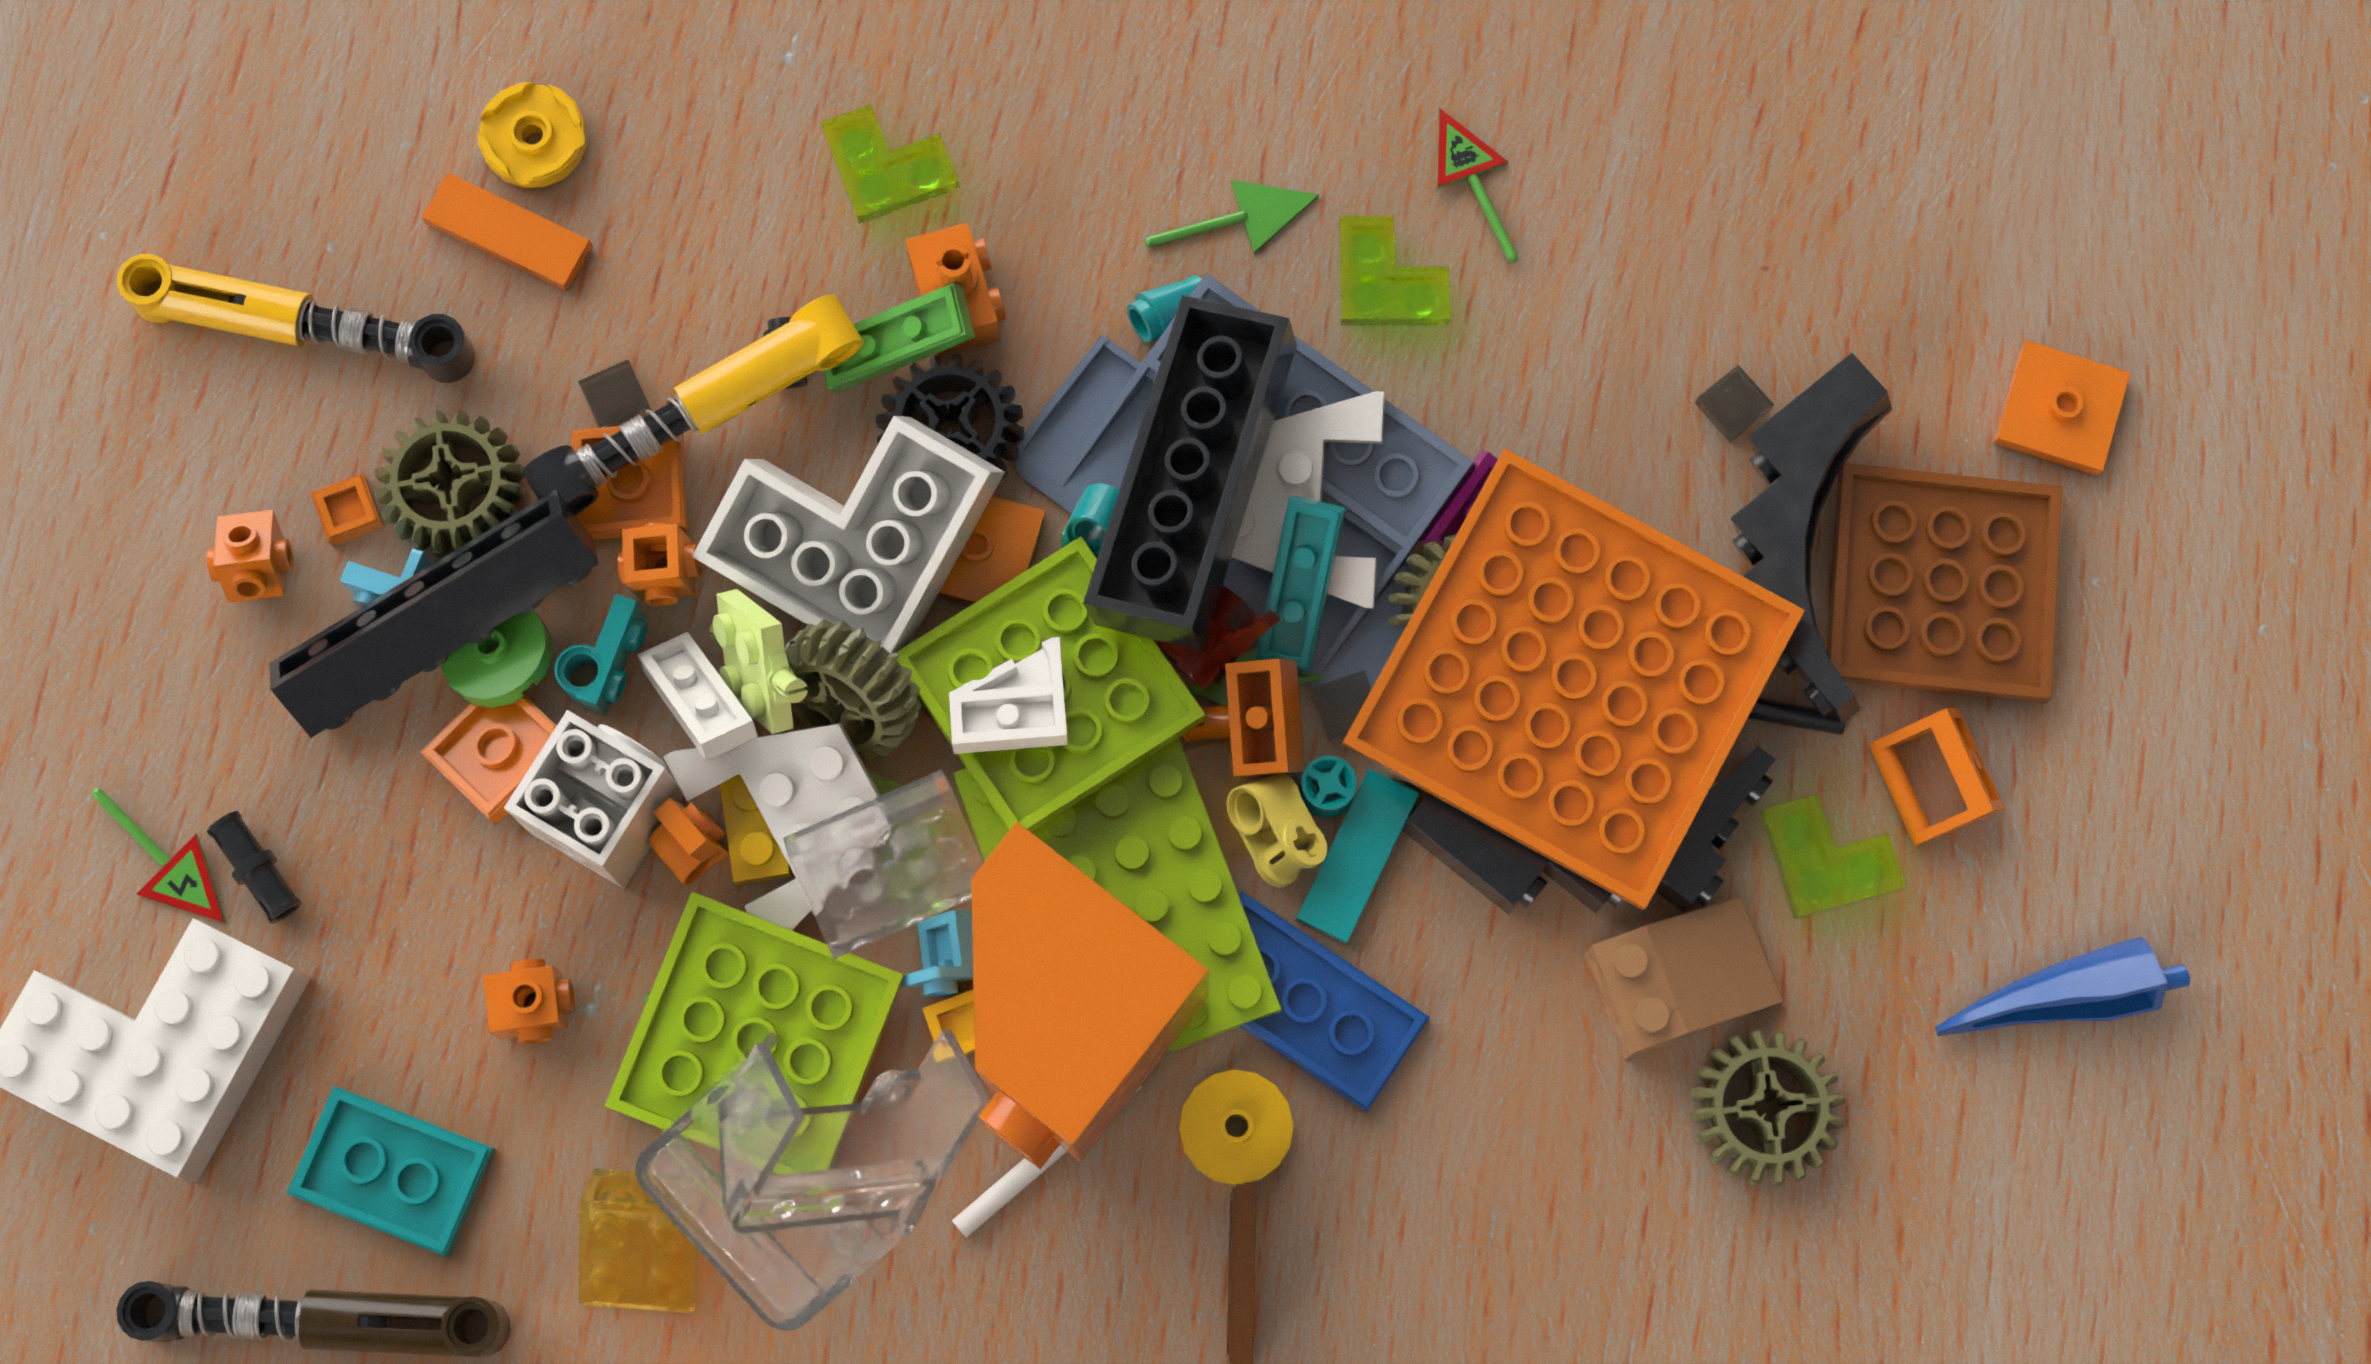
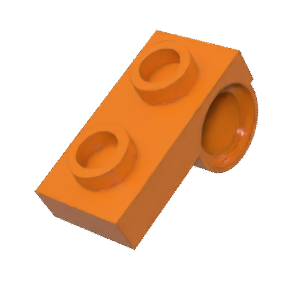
M669 798L653 812L662 824L649 836L647 843L684 886L702 877L729 854L726 847L719 841L726 832L705 809L700 810L693 802L684 806Z

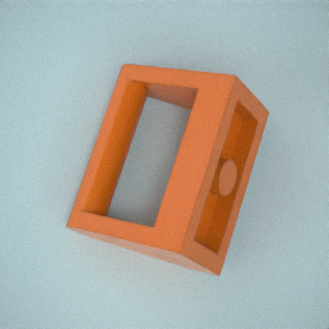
M1945 708L1868 744L1914 847L2006 810L1960 708ZM1933 732L1968 810L1929 826L1894 747Z

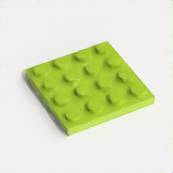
M1081 536L895 652L899 654L897 662L902 667L909 668L912 671L910 681L917 684L921 689L918 697L952 746L949 693L972 680L984 679L991 673L992 669L1010 659L1016 664L1042 649V642L1049 638H1060L1068 745L957 754L1008 831L1018 822L1027 830L1033 832L1205 721L1206 714L1153 639L1094 624L1083 602L1097 558Z
M692 891L604 1106L813 1190L820 1191L902 987L904 974Z

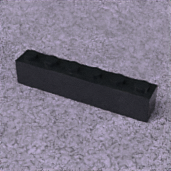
M554 490L270 662V690L310 738L325 729H336L345 724L356 710L373 700L382 701L387 699L400 688L404 681L419 672L435 670L447 660L449 654L467 643L483 641L494 632L500 623L515 614L522 615L534 610L548 594L563 585L570 586L582 581L589 575L592 568L599 564L594 540L559 492Z

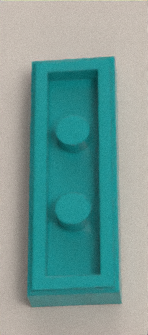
M1294 495L1289 497L1255 659L1297 661V669L1305 671L1312 669L1346 507Z
M1368 769L1295 921L1347 945L1419 792Z

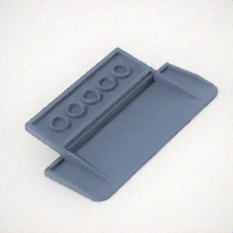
M1205 273L1190 294V297L1259 311L1207 273ZM1175 317L1142 363L1101 334L1042 409L1025 433L1024 439L1018 443L1017 447L1019 448L1020 455L1016 461L1014 460L1018 474L1071 514L1082 492L1089 485L1103 483L1120 490ZM1295 336L1297 347L1274 421L1374 391ZM1386 399L1383 444L1326 442L1324 450L1322 502L1346 507L1336 556L1377 559L1375 609H1365L1328 594L1313 667L1310 671L1298 669V674L1323 675V679L1307 684L1336 705L1350 709L1363 706L1396 646L1395 640L1398 636L1402 635L1405 629L1404 625L1395 627L1390 626L1388 623L1390 617L1402 614V606L1392 605L1388 602L1389 595L1405 593L1406 591L1394 580L1396 574L1407 572L1414 575L1408 566L1407 558L1474 466V461ZM1231 558L1218 601L1228 590L1249 609L1234 631L1258 648L1273 573Z

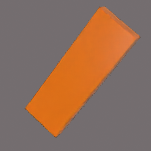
M447 172L421 217L426 225L566 292L593 247L589 239Z

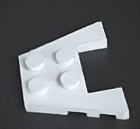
M1383 391L1371 392L1273 421L1231 558L1273 573L1289 497L1294 495L1322 502L1325 443L1383 444L1385 393ZM1336 556L1328 594L1365 609H1375L1377 559Z
M842 723L757 737L730 752L718 755L708 761L704 759L697 748L675 750L663 756L687 801L736 775H741L795 875V879L755 899L744 907L747 913L789 930H793L895 823Z

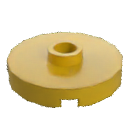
M522 82L501 90L486 104L480 117L482 122L479 126L478 145L489 168L504 182L522 188L547 187L565 179L579 165L587 146L586 124L576 102L563 90L549 84L547 87L535 85L534 82ZM532 133L543 135L536 144L525 142L526 138Z
M1234 1069L1213 1074L1194 1087L1182 1108L1179 1133L1183 1151L1198 1171L1216 1183L1235 1186L1236 1184L1258 1182L1279 1167L1290 1149L1294 1124L1289 1103L1275 1084L1257 1073ZM1231 1117H1241L1247 1123V1132L1243 1136L1233 1137L1227 1133L1225 1124Z

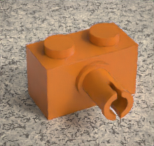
M968 222L905 239L908 258L919 296L951 283L963 286L975 338L936 353L937 356L1000 340L997 321L1006 319V314L998 287L988 290L983 272L992 270L984 239L981 238L973 241Z
M1269 659L1225 663L1228 705L1201 707L1206 714L1204 725L1196 726L1183 735L1185 741L1192 743L1199 740L1231 738L1233 776H1260L1304 772L1305 764L1297 661Z

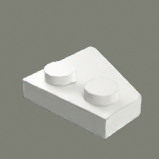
M1052 637L1042 642V649L1016 664L1010 659L992 669L991 673L984 679L972 680L949 693L954 754L1068 745L1059 637Z

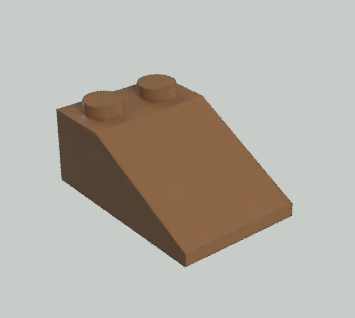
M1742 897L1648 924L1592 944L1583 954L1624 1060L1783 1003Z

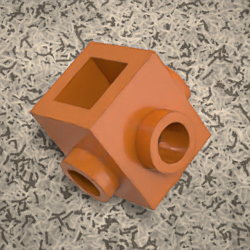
M273 510L217 517L215 548L207 550V568L213 582L220 581L228 603L285 595L286 573L293 572L294 556L291 543L288 539H284Z
M652 522L642 527L622 529L623 551H620L618 554L620 580L641 601H645L646 604L651 606H669L678 603V597L695 596V577H701L702 562L692 557L698 544H693L678 524L668 522Z
M536 958L510 963L511 971L483 975L489 1033L499 1039L518 1037L519 1044H537L553 1040V1031L568 1029L567 1014L575 1012L573 985L571 979H563L562 972L553 965L545 966V959ZM536 996L534 1003L528 1007L529 1001Z

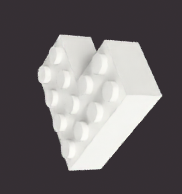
M893 416L845 506L765 459H744L692 557L807 625L809 623L818 625L823 619L831 622L833 625L844 621L852 631L863 628L867 637L875 642L882 639V647L889 653H895L910 644L914 639L1005 472L915 419Z
M194 918L136 1020L52 977L34 970L0 1029V1088L177 1178L197 1183L311 978Z

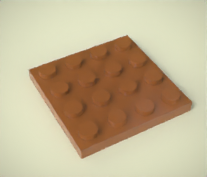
M1845 463L1838 474L1827 655L1843 680L1848 683L2041 704L2049 702L2052 699L2062 486Z

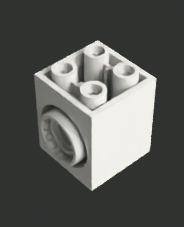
M567 710L504 809L533 836L625 889L651 848L647 843L649 836L662 824L653 812L667 799L672 798L680 802L684 795L667 771V764L656 754L607 725L600 724L596 727Z

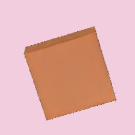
M363 473L310 492L326 538L332 547L385 527L369 482Z

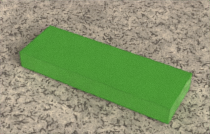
M951 283L854 323V326L864 340V346L849 360L834 368L823 371L827 389L836 393L842 392L975 338L963 286Z

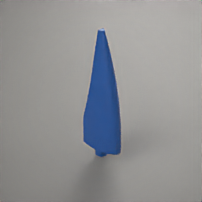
M2139 937L2068 959L2014 981L1969 1005L1936 1026L1935 1030L1937 1036L2019 1024L2059 1021H2111L2161 1009L2165 992L2189 986L2190 977L2184 964L2161 969L2148 942Z

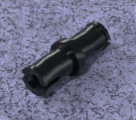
M234 811L221 817L209 827L207 833L210 837H213L235 869L232 872V877L238 885H246L271 924L283 920L300 907L299 905L302 904L301 900L295 896L274 865L277 862V858L270 849L263 850L243 821L239 811Z

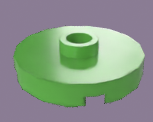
M532 610L522 615L515 614L497 625L494 632L483 641L478 643L469 642L449 654L447 660L441 665V670L450 687L472 705L494 708L512 704L525 696L522 692L528 689L532 683L537 686L546 675L553 656L552 636L535 611ZM499 645L494 652L488 654L492 648Z

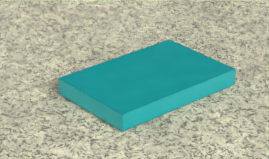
M333 1086L286 1194L445 1257H450L496 1149Z

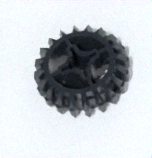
M955 353L951 358L950 367H942L941 360L936 355L930 358L931 370L926 372L923 371L920 365L913 362L910 366L913 378L911 382L903 377L895 376L893 385L899 395L883 394L881 398L882 406L889 412L876 416L878 428L886 431L893 416L911 417L916 409L921 413L922 420L928 428L1004 471L1005 473L1002 478L1008 475V468L1003 460L1016 461L1020 455L1019 448L1012 442L1024 439V427L1016 424V422L1023 418V410L1021 405L1010 404L1016 397L1013 386L999 387L1002 375L997 369L990 371L982 377L984 367L981 360L975 359L971 362L968 369H964L961 355ZM942 392H962L955 399L948 401L940 400L933 396ZM984 404L989 408L996 420L993 435L987 445H984L979 440L978 432L972 428L979 418L978 411ZM953 420L959 421L961 432L958 431L951 434L949 429L948 434H942L940 422L950 421L952 426ZM885 432L877 437L878 444Z

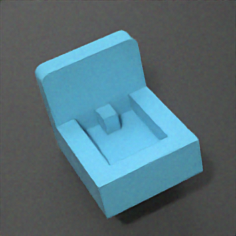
M413 548L401 578L348 561L340 582L354 595L353 603L363 607L434 563L425 552Z
M952 910L917 921L923 970L904 975L901 984L902 988H923L924 997H940L958 993V983L973 979L972 910Z

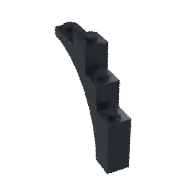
M1853 353L1849 354L1748 436L1755 454L1749 461L1760 476L1769 485H1772L1730 518L1738 535L1732 540L1735 547L1752 566L1761 561L1743 577L1805 610L1777 664L1787 675L1796 669L1809 684L1802 691L1822 716L1832 711L1842 723L1856 714L1860 707L1855 695L1831 663L1818 633L1811 598V553L1820 512L1837 474L1859 442L1892 410L1888 391Z
M1759 746L1727 778L1709 789L1656 889L1657 893L1682 912L1694 901L1704 906L1721 886L1724 880L1716 873L1726 859L1710 848L1709 844L1711 843L1720 849L1740 824L1731 817L1743 801H1746L1753 807L1773 782L1765 773L1776 759ZM1430 793L1408 818L1403 828V832L1507 914L1511 912L1518 902L1525 908L1530 906L1548 883L1539 876L1542 872L1594 913H1597L1606 901L1613 907H1616L1622 900L1618 896Z

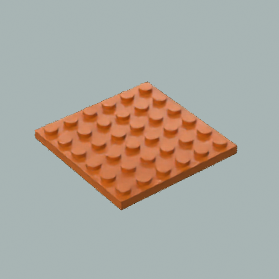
M1504 448L1341 745L1639 909L1644 910L1654 895L1805 610Z

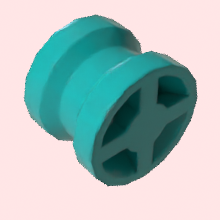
M1321 756L1312 760L1304 770L1299 787L1301 798L1308 811L1312 815L1323 819L1335 818L1344 814L1351 806L1355 796L1357 776L1352 766L1342 758ZM1335 793L1340 796L1338 797L1334 795L1332 797H1326L1327 795H1333Z

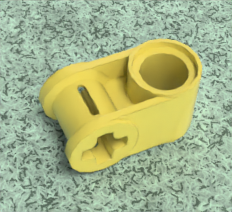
M1285 773L1272 774L1235 787L1230 791L1226 802L1229 819L1238 830L1246 845L1257 872L1269 885L1278 888L1287 887L1297 879L1301 869L1314 868L1325 859L1327 854L1325 837L1316 826L1301 798L1298 786L1291 777ZM1305 843H1310L1306 850H1297ZM1283 856V858L1277 861L1275 864H1271V860L1274 857Z

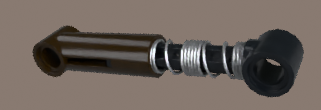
M145 1281L138 1282L129 1287L120 1297L116 1309L117 1321L124 1333L133 1339L150 1342L182 1340L187 1336L196 1337L200 1332L207 1338H212L217 1333H228L234 1340L255 1339L256 1341L258 1339L262 1341L269 1335H275L288 1342L296 1336L303 1349L480 1358L491 1356L501 1350L507 1342L511 1330L509 1316L501 1305L495 1301L474 1296L459 1297L309 1289L299 1301L281 1300L279 1294L275 1297V1300L267 1299L264 1293L243 1294L241 1292L237 1298H229V1293L226 1292L224 1297H208L202 1290L200 1292L198 1290L190 1291L186 1286ZM159 1296L165 1304V1314L162 1321L157 1326L151 1328L145 1320L144 1311L148 1302L154 1297ZM481 1311L488 1319L489 1328L483 1340L472 1344L464 1335V1322L473 1312ZM391 1318L442 1320L441 1331L390 1328Z

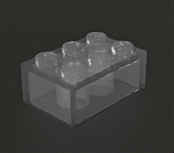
M942 769L783 837L789 860L833 959L972 900L971 878L983 864Z

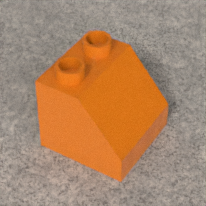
M1016 822L971 878L975 1070L990 1091L995 1094L977 1117L996 1136L1041 1170L1059 1145L1080 1162L1083 1161L1208 1000L1209 969L1029 830Z

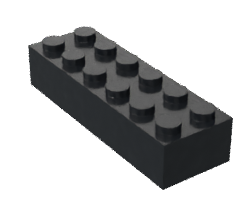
M1182 295L1083 602L1096 626L1199 651L1203 650L1296 351L1297 343L1289 318Z

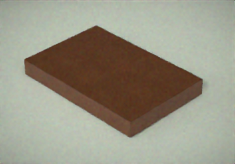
M1236 1184L1230 1194L1226 1364H1253L1257 1184Z

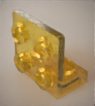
M594 1168L580 1199L579 1302L583 1305L692 1312L696 1305L698 1224L708 1199V1177Z

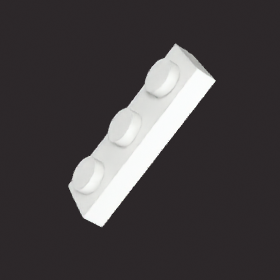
M688 632L637 654L642 671L706 761L723 753L730 752L736 747L758 737L752 718Z

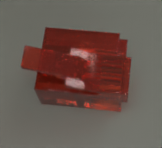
M1222 585L1202 651L1158 641L1157 646L1176 663V666L1189 679L1206 690L1212 681L1218 684L1225 675V663H1234L1240 654L1249 650L1247 647L1281 619L1272 610L1260 618L1242 598Z

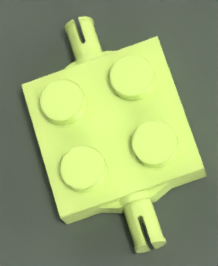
M738 589L716 594L718 614L714 615L709 632L713 633L710 637L718 642L723 649L725 666L720 668L719 675L749 716L757 720L772 734L793 729L791 703L802 701L806 697L808 690L804 689V687H807L806 683L797 678L793 670L789 668L784 646L782 623Z

